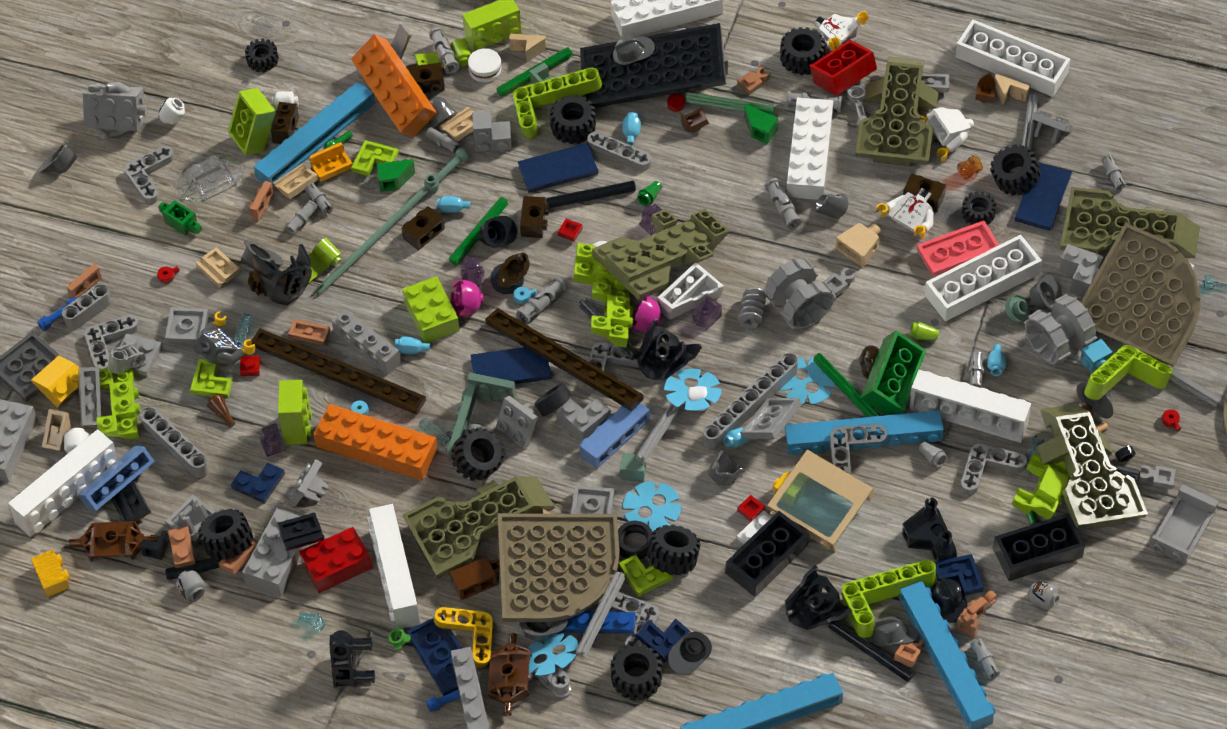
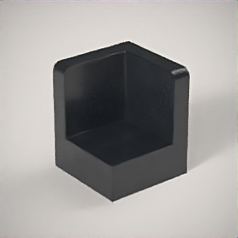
M165 530L162 531L161 536H156V542L142 540L140 547L143 556L162 560L170 541Z

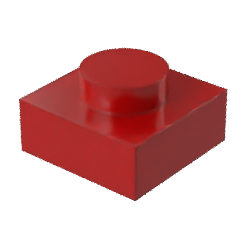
M566 218L558 230V236L575 242L583 229V225Z
M244 356L240 359L241 377L260 376V356Z
M750 495L737 507V511L752 522L762 511H765V505Z

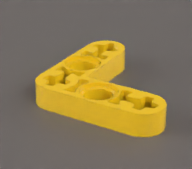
M446 607L437 609L434 615L436 626L473 632L472 654L475 667H486L491 656L492 616L482 611ZM441 615H445L446 619L444 621L441 620ZM464 616L468 618L469 622L462 624L458 621V618ZM481 619L485 620V625H482ZM484 636L488 642L481 644L477 641V637ZM480 650H483V661L479 660L478 657Z

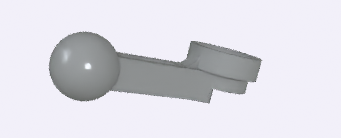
M852 86L848 89L847 96L855 108L858 118L856 125L859 128L860 121L868 118L862 104L866 91L861 86Z

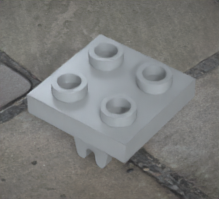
M1043 110L1032 112L1030 119L1038 121L1034 134L1035 138L1040 137L1046 124L1055 128L1051 144L1056 145L1061 131L1071 132L1073 125L1069 124L1070 120L1058 116L1052 118L1053 114Z
M507 396L504 398L496 428L525 449L530 444L538 418L534 414L536 408L530 409V403L521 405L511 396Z
M315 459L312 465L308 463L302 471L296 485L288 495L291 497L288 502L290 506L295 508L302 497L318 503L320 498L316 495L321 497L325 494V491L321 488L327 490L329 486L316 475L322 465L320 461Z
M192 495L165 522L171 529L188 526L191 543L196 546L201 541L198 535L201 523L216 511Z

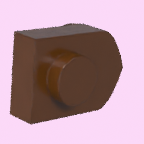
M988 73L977 84L975 100L993 103L995 98V80L991 73Z
M702 107L687 115L684 112L681 113V124L688 132H694L709 124Z

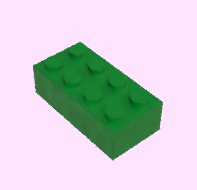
M897 330L886 336L875 359L861 399L885 415H895L903 412L927 350Z

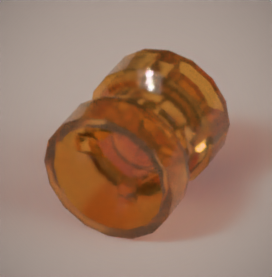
M972 155L967 161L958 163L957 168L960 175L967 180L974 173L978 174L981 172L983 165L976 155Z

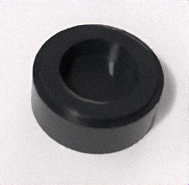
M1126 446L1119 449L1115 456L1118 462H1125L1132 459L1136 452L1133 446Z

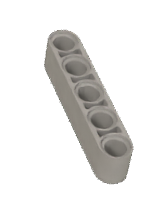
M146 407L142 409L140 417L143 428L196 478L207 476L209 466L206 456L155 408Z

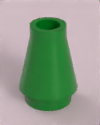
M654 181L652 184L641 189L637 195L640 204L644 206L653 204L662 189V185L658 181Z

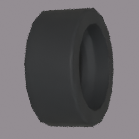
M560 383L542 395L534 405L542 416H546L570 399L572 394L564 383Z
M635 520L621 525L618 529L619 553L627 559L634 555H637L639 559L645 558L649 548L652 529L644 522ZM630 533H640L646 537L647 541L641 547L630 548L623 543V538Z

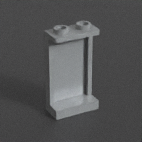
M1182 484L1172 507L1156 534L1152 536L1149 548L1153 549L1156 553L1170 557L1175 562H1181L1186 565L1216 513L1219 501Z

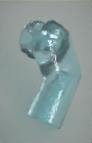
M300 611L299 621L309 622L315 631L323 630L325 622L319 613Z

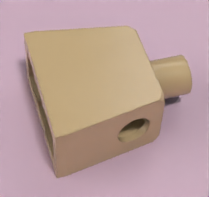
M858 223L836 237V249L863 268L879 247L878 234L881 230L876 224H872L867 228L863 224Z

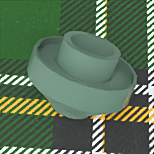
M1016 294L1006 300L1005 310L1010 320L1019 323L1028 319L1030 307L1026 298Z

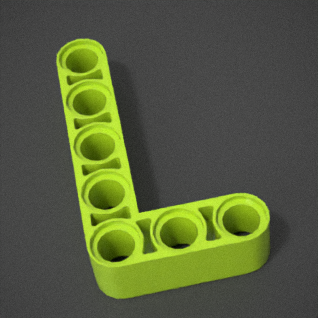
M587 68L517 88L513 93V98L524 137L531 139L539 133L534 108L555 103V101L561 100L564 96L566 98L569 95L576 97V95L580 96L599 90L602 82L598 70Z
M1124 345L1090 375L1084 394L1090 399L1099 400L1128 373L1153 387L1164 389L1171 376L1172 368L1132 346Z
M923 560L845 583L842 586V603L852 610L848 617L858 636L868 638L874 634V616L869 604L899 596L900 589L920 581L924 583L925 587L934 585L936 582L935 563L930 560Z

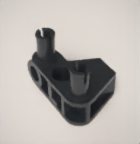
M931 497L930 502L928 498L925 500V507L903 523V538L908 548L930 550L935 562L956 558L957 551L952 540V533L948 531L937 508V500Z
M343 630L336 631L333 635H330L329 646L333 687H355L357 683H375V670L357 671L356 650L372 651V637L353 638L351 634Z

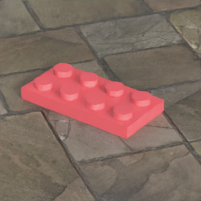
M981 221L917 244L916 249L934 277L999 246L985 221Z

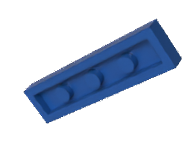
M583 612L568 618L566 627L558 633H585L595 612ZM608 612L598 633L634 634L635 612Z

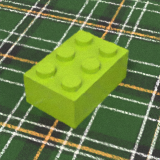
M498 0L462 14L464 36L473 52L506 40L510 37V34L522 33L520 9L514 0Z
M258 88L238 92L228 129L229 135L245 156L264 152L275 116L274 107L271 106Z
M437 276L402 288L404 303L424 343L460 331L458 317Z
M279 380L278 416L285 445L308 444V437L312 436L311 425H309L310 420H312V409H310L308 389L304 387L303 380Z

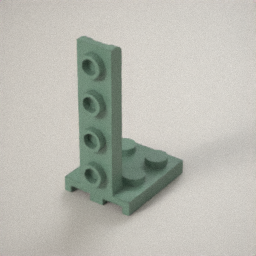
M469 372L467 390H463L461 401H463L462 406L458 407L456 412L457 422L451 428L452 438L446 444L445 452L448 453L449 460H451L450 455L453 454L451 448L454 446V442L465 433V429L469 424L476 398L486 402L495 401L503 404L504 398L511 396L517 401L514 381Z

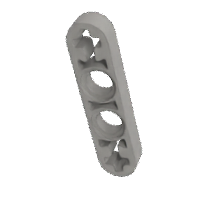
M592 132L587 137L589 148L639 170H647L652 165L651 156L645 151L600 132ZM609 145L616 146V149L608 150L607 147ZM625 152L632 153L629 157H625L622 154Z

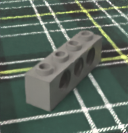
M346 309L332 320L334 334L385 374H390L401 364L399 350Z

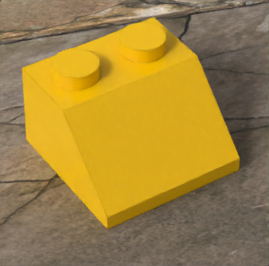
M57 356L31 382L59 408L79 390V367L75 363Z

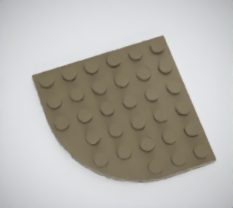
M1125 223L1084 295L1081 304L1088 309V313L1096 324V333L1122 345L1132 346L1174 367L1196 327L1201 308V294L1199 283L1191 264L1175 246L1160 237Z
M498 513L497 515L502 622H554L565 620L590 609L603 597L618 568L619 538L617 514Z

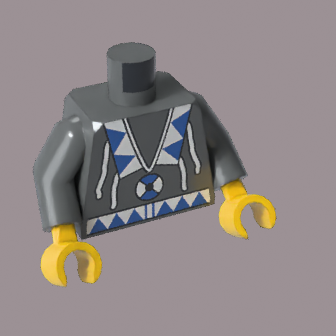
M219 311L215 314L214 322H210L198 335L194 350L196 354H201L211 364L235 365L238 360L244 357V354L251 355L255 352V344L252 345L251 339L245 340L244 348L241 349L221 328H217V326H224L226 322V316L219 319L221 316Z

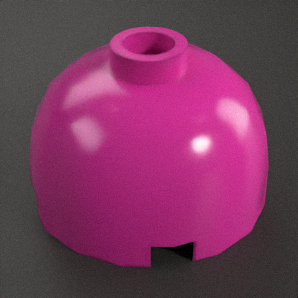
M455 280L452 287H455V291L451 292L450 303L457 313V317L463 318L474 315L479 310L480 305L483 304V294L480 293L475 283L468 280Z
M647 296L643 298L641 304L638 303L632 316L634 323L631 330L638 333H647V327L655 318L658 319L656 327L660 325L663 317L660 316L661 308L656 300Z

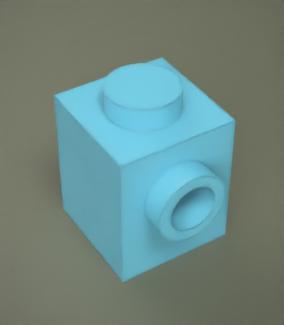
M1100 339L1082 348L1080 360L1082 365L1093 373L1112 356V351Z

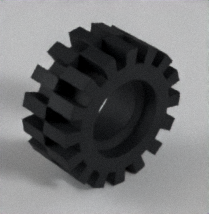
M261 38V41L256 39L255 43L251 41L250 45L246 46V61L253 71L256 68V72H260V69H262V72H266L265 69L269 71L271 66L274 68L276 66L275 63H278L277 47L273 41L270 43V40L267 39L265 42L264 38ZM260 53L268 54L265 57H256Z
M977 191L974 195L970 193L969 197H965L962 204V217L966 223L971 222L970 225H973L974 223L985 221V223L990 224L994 220L996 202H994L993 197L990 198V194L987 193L985 196L984 192L978 194ZM980 206L985 208L986 210L983 212H976L972 208Z

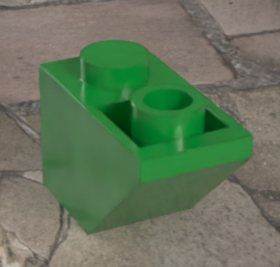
M745 105L744 119L751 137L768 144L778 130V118L756 107Z
M414 159L377 163L381 192L399 190L415 174Z

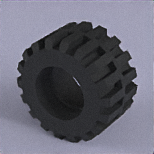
M802 27L791 29V32H786L785 36L782 37L780 44V61L782 66L786 67L787 71H792L793 74H811L810 65L825 56V40L820 33H817L814 29L810 30L808 27L806 29H802Z
M569 95L567 98L564 96L561 100L555 101L550 110L552 134L556 135V139H562L563 143L569 142V144H573V142H577L579 144L582 140L585 142L588 135L595 132L596 129L595 108L592 106V103L590 101L587 102L585 97L580 98L578 95L576 97ZM576 118L578 120L569 121L568 119Z
M1012 145L1009 148L1007 146L1005 150L998 151L999 154L993 157L994 161H991L990 171L996 185L1005 194L1010 193L1012 196H1015L1018 193V195H1022V192L1026 191L1027 193L1030 191V188H1034L1036 186L1035 182H1039L1038 176H1041L1040 167L1034 153L1028 147ZM1016 167H1022L1016 173H1009L1012 169Z
M477 427L475 430L472 428L454 442V446L451 448L453 454L450 455L451 460H454L452 463L453 467L458 468L457 473H462V477L465 479L470 477L471 481L476 479L480 481L500 468L499 466L502 465V459L505 456V453L502 452L504 446L499 443L501 442L500 438L496 439L494 432L489 433V429L485 428L482 430L481 427ZM471 446H475L482 451L484 463L477 461L472 456Z
M223 509L213 513L201 523V527L198 530V535L206 553L210 558H215L216 560L235 558L238 554H242L244 550L249 548L248 545L252 543L253 534L246 517L237 509Z
M663 525V527H658L652 532L647 559H649L651 565H654L655 569H659L662 573H668L669 575L687 574L696 566L701 545L700 540L688 528Z
M634 643V646H630V644L625 645L626 649L620 648L618 654L615 653L613 660H611L612 685L618 694L622 692V697L624 698L627 696L630 697V700L635 698L643 700L644 696L649 698L651 697V692L655 694L658 691L657 687L661 686L662 663L658 653L654 654V649H647V645L644 644L642 647L638 643ZM633 667H640L647 671L644 675L633 677L626 673L627 670Z

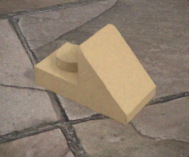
M510 34V51H525L526 62L546 50V36Z
M999 74L995 75V91L1003 106L1009 96L1024 102L1027 101L1030 85Z
M53 409L48 410L42 447L63 451L64 435L71 429L67 412Z

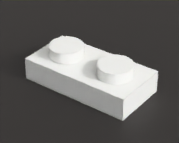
M762 511L737 535V540L745 544L772 516Z

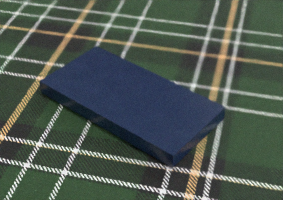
M588 143L518 161V167L528 193L598 175V168Z
M1038 162L1041 176H1038L1040 180L1035 182L1036 186L1030 188L1029 192L1026 193L1025 191L1016 213L1015 221L1051 231L1072 172Z
M525 347L470 355L472 370L475 374L514 381L515 384L551 379L549 362Z
M434 618L405 631L406 634L410 635V643L441 694L445 696L458 690L451 651L462 649L451 629L436 626Z

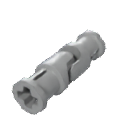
M433 28L429 32V37L434 42L433 46L440 62L444 64L445 72L447 74L456 73L460 68L459 63L455 60V54L451 49V45L444 36L443 28Z
M788 91L786 107L790 105L796 106L797 98L819 99L818 97H820L822 100H833V110L841 112L842 96L828 97L826 94H808L806 92L798 94Z
M772 178L767 181L764 187L771 194V200L780 216L785 219L786 227L789 230L796 229L801 225L802 220L795 213V207L787 197L786 191L781 188L780 180Z
M556 276L554 281L550 285L543 287L534 298L527 302L528 304L524 308L517 310L516 314L523 323L528 324L530 319L535 314L541 313L545 307L557 298L556 296L560 292L567 290L565 281L561 277Z

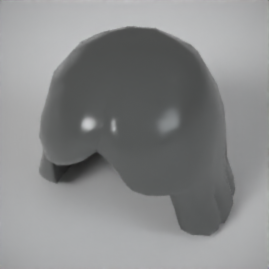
M434 97L429 100L437 112L429 121L433 128H436L447 118L457 114L444 98Z
M844 194L822 195L817 201L816 212L832 218H840L848 209V198Z
M720 450L715 460L711 463L708 473L717 484L727 485L743 473L745 469L733 462L723 450Z

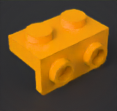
M341 142L309 156L311 169L317 174L320 182L350 170L353 165L345 153Z

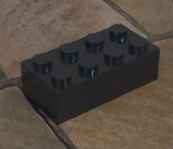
M778 511L726 561L725 574L756 597L808 546L809 534L781 511Z
M1069 513L995 536L993 550L1008 581L1083 558L1085 544Z

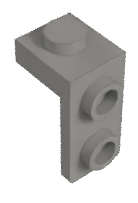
M399 24L391 44L401 60L411 38V33L404 24Z

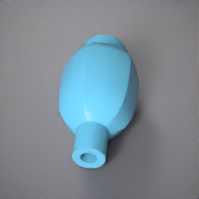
M634 112L627 113V116L623 119L622 129L627 137L628 145L634 144V138L638 136L641 128V121L637 113Z
M443 196L441 199H437V210H441L443 213H458L462 209H470L471 207L470 201H463L456 196Z
M403 336L400 339H395V348L401 354L416 355L421 351H429L430 344L422 343L418 338Z
M995 344L993 350L988 355L987 367L992 375L999 376L1005 370L1007 360L1004 352L1001 350V345Z
M744 427L729 431L724 436L723 441L727 447L737 448L748 443L750 439H745L740 433Z

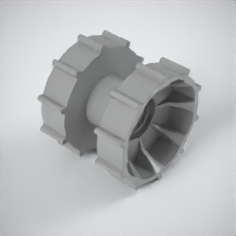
M794 258L792 261L780 265L767 278L766 287L763 289L774 307L777 305L784 306L781 314L792 330H805L807 327L817 322L819 323L832 310L831 307L834 300L837 299L826 281L815 282L818 274L807 258Z
M1067 294L1056 299L1055 304L1050 306L1052 316L1050 313L1041 312L1039 309L1029 315V319L1023 322L1026 330L1025 336L1033 347V351L1044 360V363L1052 364L1054 367L1066 361V357L1071 355L1069 344L1071 348H1079L1082 351V348L1092 344V341L1098 338L1095 330L1096 324L1088 313V309L1077 300V297H1071Z

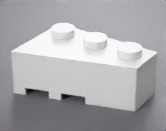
M695 262L658 297L657 303L660 305L661 313L670 320L721 297L724 285Z

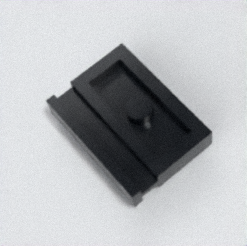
M133 480L111 498L123 522H137L151 513L141 491Z
M315 512L277 523V529L286 551L324 541L325 536L321 531L322 529Z

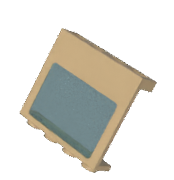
M806 450L767 506L770 516L773 517L778 511H781L809 534V540L812 541L814 539L825 550L831 549L835 552L837 550L836 542L866 500L870 502L875 495L873 488L811 451Z

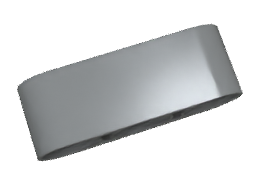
M97 284L67 305L62 311L65 326L70 330L78 329L106 309L112 302L108 287L105 284Z

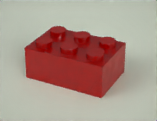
M850 39L810 65L814 84L837 96L877 70L874 52Z
M350 527L324 539V541L299 551L302 565L318 594L373 569L371 557L354 527Z

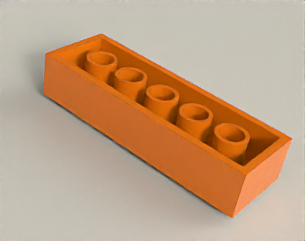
M374 34L351 58L400 133L414 138L437 114L387 39Z
M332 404L328 405L313 434L315 446L421 481H423L438 451L437 440L434 436Z

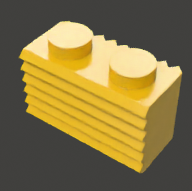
M54 549L31 558L47 597L69 589L67 581L71 579L67 570H62L61 566L64 563L60 554H55Z

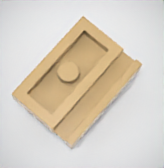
M467 107L440 125L441 131H444L456 142L473 132L472 112L474 111Z
M300 164L273 182L275 189H279L283 195L291 199L305 190L308 184L311 185V183H315L319 179L315 172Z
M217 247L204 255L199 262H195L196 267L219 288L222 287L223 283L229 282L241 273L240 268Z

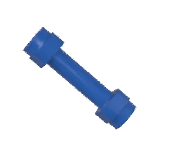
M74 297L67 300L65 306L48 317L45 315L37 321L39 327L43 331L52 327L51 323L62 317L63 309L77 298Z
M459 690L440 698L434 696L427 700L426 704L429 711H438L440 706L459 699Z

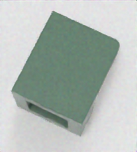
M545 63L530 70L531 84L551 79L548 66Z
M623 453L620 466L621 480L644 482L646 462L643 464L637 462V454Z

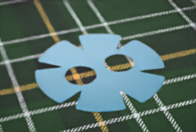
M801 357L798 358V369L807 370L808 377L800 380L794 376L781 388V391L792 389L786 395L787 398H799L801 403L804 404L808 395L810 404H816L828 398L832 393L823 386L835 387V383L824 372L821 373L822 370L815 364L814 358L810 357L806 366L804 358ZM809 382H816L819 385V390L815 393H810L806 390V385Z
M700 369L680 370L676 374L681 380L670 376L664 386V390L676 391L666 395V398L674 406L679 407L686 401L685 410L692 411L710 407L705 399L716 403L720 398L722 389L710 388L720 384L719 380L709 372H706L700 378ZM687 378H695L698 381L697 386L707 388V396L698 401L689 400V387L684 384V381Z
M654 481L640 483L635 486L639 495L629 491L624 498L623 508L634 509L625 514L628 521H642L645 524L649 521V527L652 531L658 527H663V525L670 526L665 517L676 521L681 512V504L670 503L679 499V495L672 487L665 483H660L656 491ZM657 494L665 496L666 502L662 506H656L653 504L652 498ZM643 506L651 508L652 514L648 518H642L639 516L638 510Z
M558 633L549 635L544 640V645L538 641L534 642L527 648L533 655L530 657L529 674L538 668L535 675H547L555 672V664L561 668L567 666L576 656V654L567 652L577 649V640L569 635L561 641L564 634ZM558 645L566 647L565 651L561 654L555 655L552 653V650ZM540 654L547 655L545 662L540 664L534 663L536 656Z

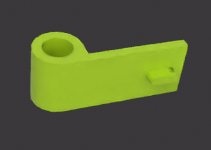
M456 39L450 44L451 49L455 54V60L459 63V67H465L468 65L471 52L465 39ZM436 52L415 54L417 65L441 63Z
M327 237L321 240L313 248L312 252L308 254L312 270L309 283L330 265L334 267L341 261L340 256L342 253Z

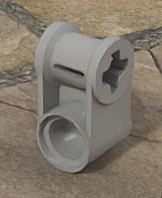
M128 343L111 350L108 370L112 373L120 374L142 365L146 356L136 349L134 343Z
M555 664L554 673L536 675L539 681L556 697L566 698L571 694L570 677L557 664Z

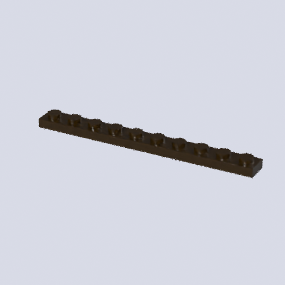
M497 308L485 318L488 326L628 410L632 411L644 400L642 393L501 309Z
M261 328L258 329L252 338V345L255 344V348L413 414L417 415L426 402V396Z

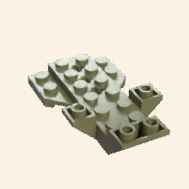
M889 56L885 77L866 85L864 102L878 103L881 106L872 116L860 121L855 157L873 158V162L903 166H910V163L929 164L933 129L921 119L917 111L918 108L936 109L938 92L922 82L924 60Z
M1071 187L1060 250H1065L1067 244L1099 254L1114 244L1124 224L1127 223L1168 241L1185 258L1195 259L1200 227L1182 213L1164 212L1165 208L1148 206L1144 209L1127 208L1118 203L1109 191Z
M664 209L651 216L656 234L639 241L619 237L593 248L591 255L640 300L666 289L669 283L670 270L681 265L698 263L713 257L714 253L712 251L728 235L729 230L706 209L691 214L690 220L676 225L677 219L667 209Z
M1076 404L1040 410L1046 428L1051 427L1055 438L1037 446L1036 449L1042 465L1060 463L1063 459L1070 479L1062 494L1076 528H1102L1125 524L1127 520L1145 518L1148 513L1134 478L1129 475L1124 476L1116 471V467L1110 464L1107 455H1111L1112 450L1106 436L1096 429L1091 413Z
M516 476L500 485L492 480L476 488L479 495L464 503L458 501L456 503L446 501L445 498L436 497L403 514L406 524L437 579L450 573L457 567H462L474 560L480 542L498 533V513L543 514V509L548 512L555 509L537 477Z

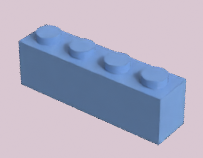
M641 403L632 411L621 405L619 410L608 416L606 422L595 428L593 434L582 440L579 445L580 456L598 469L650 421V410Z
M134 446L81 490L77 496L88 510L97 511L155 461L144 446Z

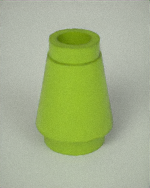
M919 321L918 323L913 322L910 337H913L914 340L937 341L939 329Z

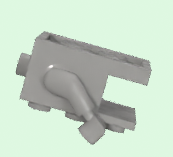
M120 82L107 83L105 85L97 83L95 85L90 84L88 92H83L84 128H96L97 134L103 133L101 137L96 138L98 141L103 142L107 137L110 138L130 131H138L144 123V116L147 115V105H144L143 88L129 87Z

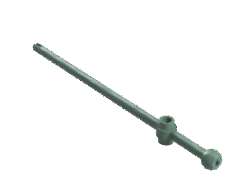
M459 148L455 153V157L438 174L427 175L424 180L425 186L315 289V293L317 295L322 294L427 193L435 194L439 189V182L460 162H465L469 159L470 154L468 150Z

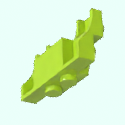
M577 243L572 282L592 285L593 281L612 284L611 289L630 292L591 255L592 249L596 246Z
M593 281L591 298L601 300L606 305L604 317H591L590 333L607 338L614 346L626 347L628 328L631 329L633 323V306H630L629 293L611 290L612 284Z
M108 368L99 369L100 389H110L112 415L97 417V429L106 437H120L127 440L140 438L138 415L141 410L140 404L136 403V399H139L138 387H135L133 370L129 369L120 374L110 372Z
M1034 453L1026 468L1032 474L1039 477L1033 494L1019 488L1014 495L1011 505L1027 515L1033 510L1048 520L1053 516L1056 508H1059L1064 499L1062 498V492L1070 476L1063 460L1060 463L1042 465L1039 455Z

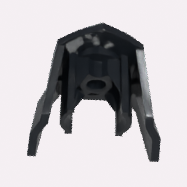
M299 244L296 260L293 256H290L291 264L283 272L278 270L274 260H271L267 265L257 254L252 255L253 267L272 302L288 305L303 294L312 276L311 260L303 244Z
M655 318L647 327V333L643 339L637 363L646 378L663 380L669 378L687 365L689 361L696 358L702 349V345L684 344L685 342H680L673 333L661 326L655 327L658 319Z
M814 565L804 574L801 583L785 600V611L788 621L805 630L816 628L831 621L841 620L852 612L851 608L840 603L839 592L828 578L817 574V565ZM822 589L827 591L826 595L823 594Z

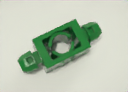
M174 200L171 204L166 202L159 204L158 209L163 214L165 223L186 236L189 231L194 234H199L202 231L201 225L197 222L196 214Z

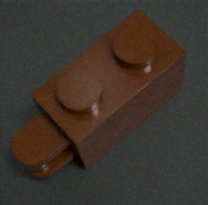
M487 557L475 559L470 564L457 567L450 572L451 583L460 600L497 586V578L500 577L499 559L491 562L488 561Z

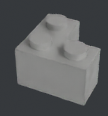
M491 111L472 112L475 152L512 150L510 121L492 122Z
M1067 244L1061 257L1059 271L1073 276L1071 292L1082 296L1086 294L1102 265L1103 256Z
M571 398L556 409L557 423L579 442L593 434L595 428L606 422L611 414V409L598 398L584 409Z

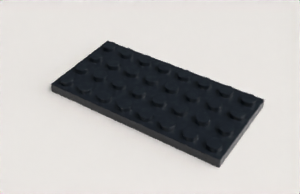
M720 23L644 36L653 41L655 45L653 54L646 59L627 65H619L613 59V51L617 41L580 48L581 70L587 68L597 69L602 82L599 90L583 95L587 102L590 101L594 108L726 85Z

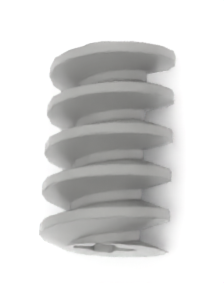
M755 287L747 288L744 291L738 323L742 327L755 329L762 322L767 297L763 289Z

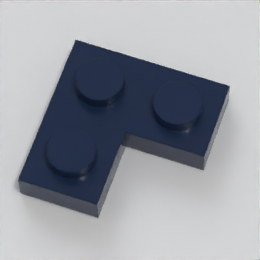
M268 462L258 477L240 470L231 483V489L266 503L285 475V471Z
M972 554L934 562L938 582L943 577L952 580L958 579L964 596L983 592L984 587Z
M674 619L664 632L652 621L647 620L635 634V637L644 645H647L648 648L654 649V654L658 653L659 658L665 663L668 661L671 648L685 634L691 631L677 619Z

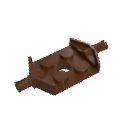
M135 521L91 523L84 535L81 536V539H69V547H83L90 562L93 561L92 557L130 556L131 560H134L141 550L142 540L156 542L157 537L156 535L144 536V533H141ZM110 535H116L115 539L106 540Z
M509 633L508 643L493 651L490 656L488 695L491 699L504 704V716L512 715L513 703L530 695L528 690L530 657L533 655L529 649L516 644V633ZM506 668H513L511 673L504 674Z

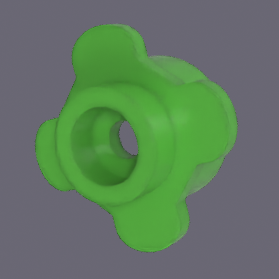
M402 627L393 629L387 637V641L394 645L395 650H400L411 639L410 635L405 634Z

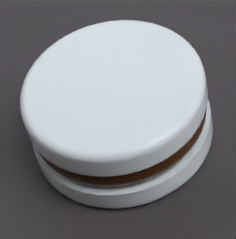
M491 49L474 51L468 59L470 76L482 83L497 79L502 70L499 54Z

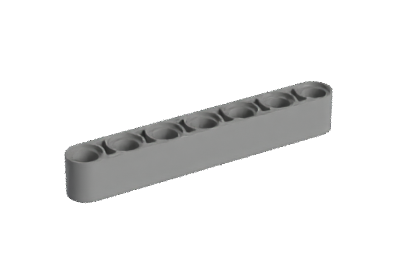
M793 353L782 355L716 416L703 430L704 446L711 450L718 448L724 443L723 438L729 431L740 428L757 412L767 398H772L797 374V356Z

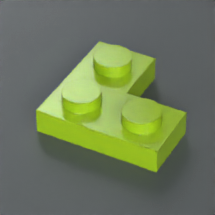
M365 140L351 170L354 173L369 176L375 163L396 161L399 149Z
M199 359L190 392L193 395L210 397L213 395H223L224 398L229 399L233 382L231 378L215 377L218 364H211L206 359Z
M637 555L618 563L619 569L638 597L673 580V575L662 573L653 566L645 569Z

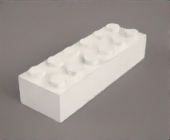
M611 0V15L621 38L624 36L636 37L723 14V0Z
M973 19L956 45L955 58L992 73L1030 85V88L1054 97L1069 73L1070 58Z
M797 98L787 179V197L818 200L824 195L833 116V100Z
M1019 235L927 281L925 284V297L946 322L1039 275L1042 260L1026 240Z
M918 370L911 388L910 410L916 412L940 410L941 419L1019 443L1023 440L1029 422L1031 403L1002 393H995L986 388L975 387L966 382L955 381L949 377L938 376L929 371Z
M97 429L12 499L8 504L15 524L32 537L34 534L39 533L46 524L56 519L58 514L64 509L69 508L79 498L77 494L118 460L113 442Z
M389 504L369 509L371 517H367L386 604L389 609L391 623L395 622L396 628L419 625L417 601L394 506Z

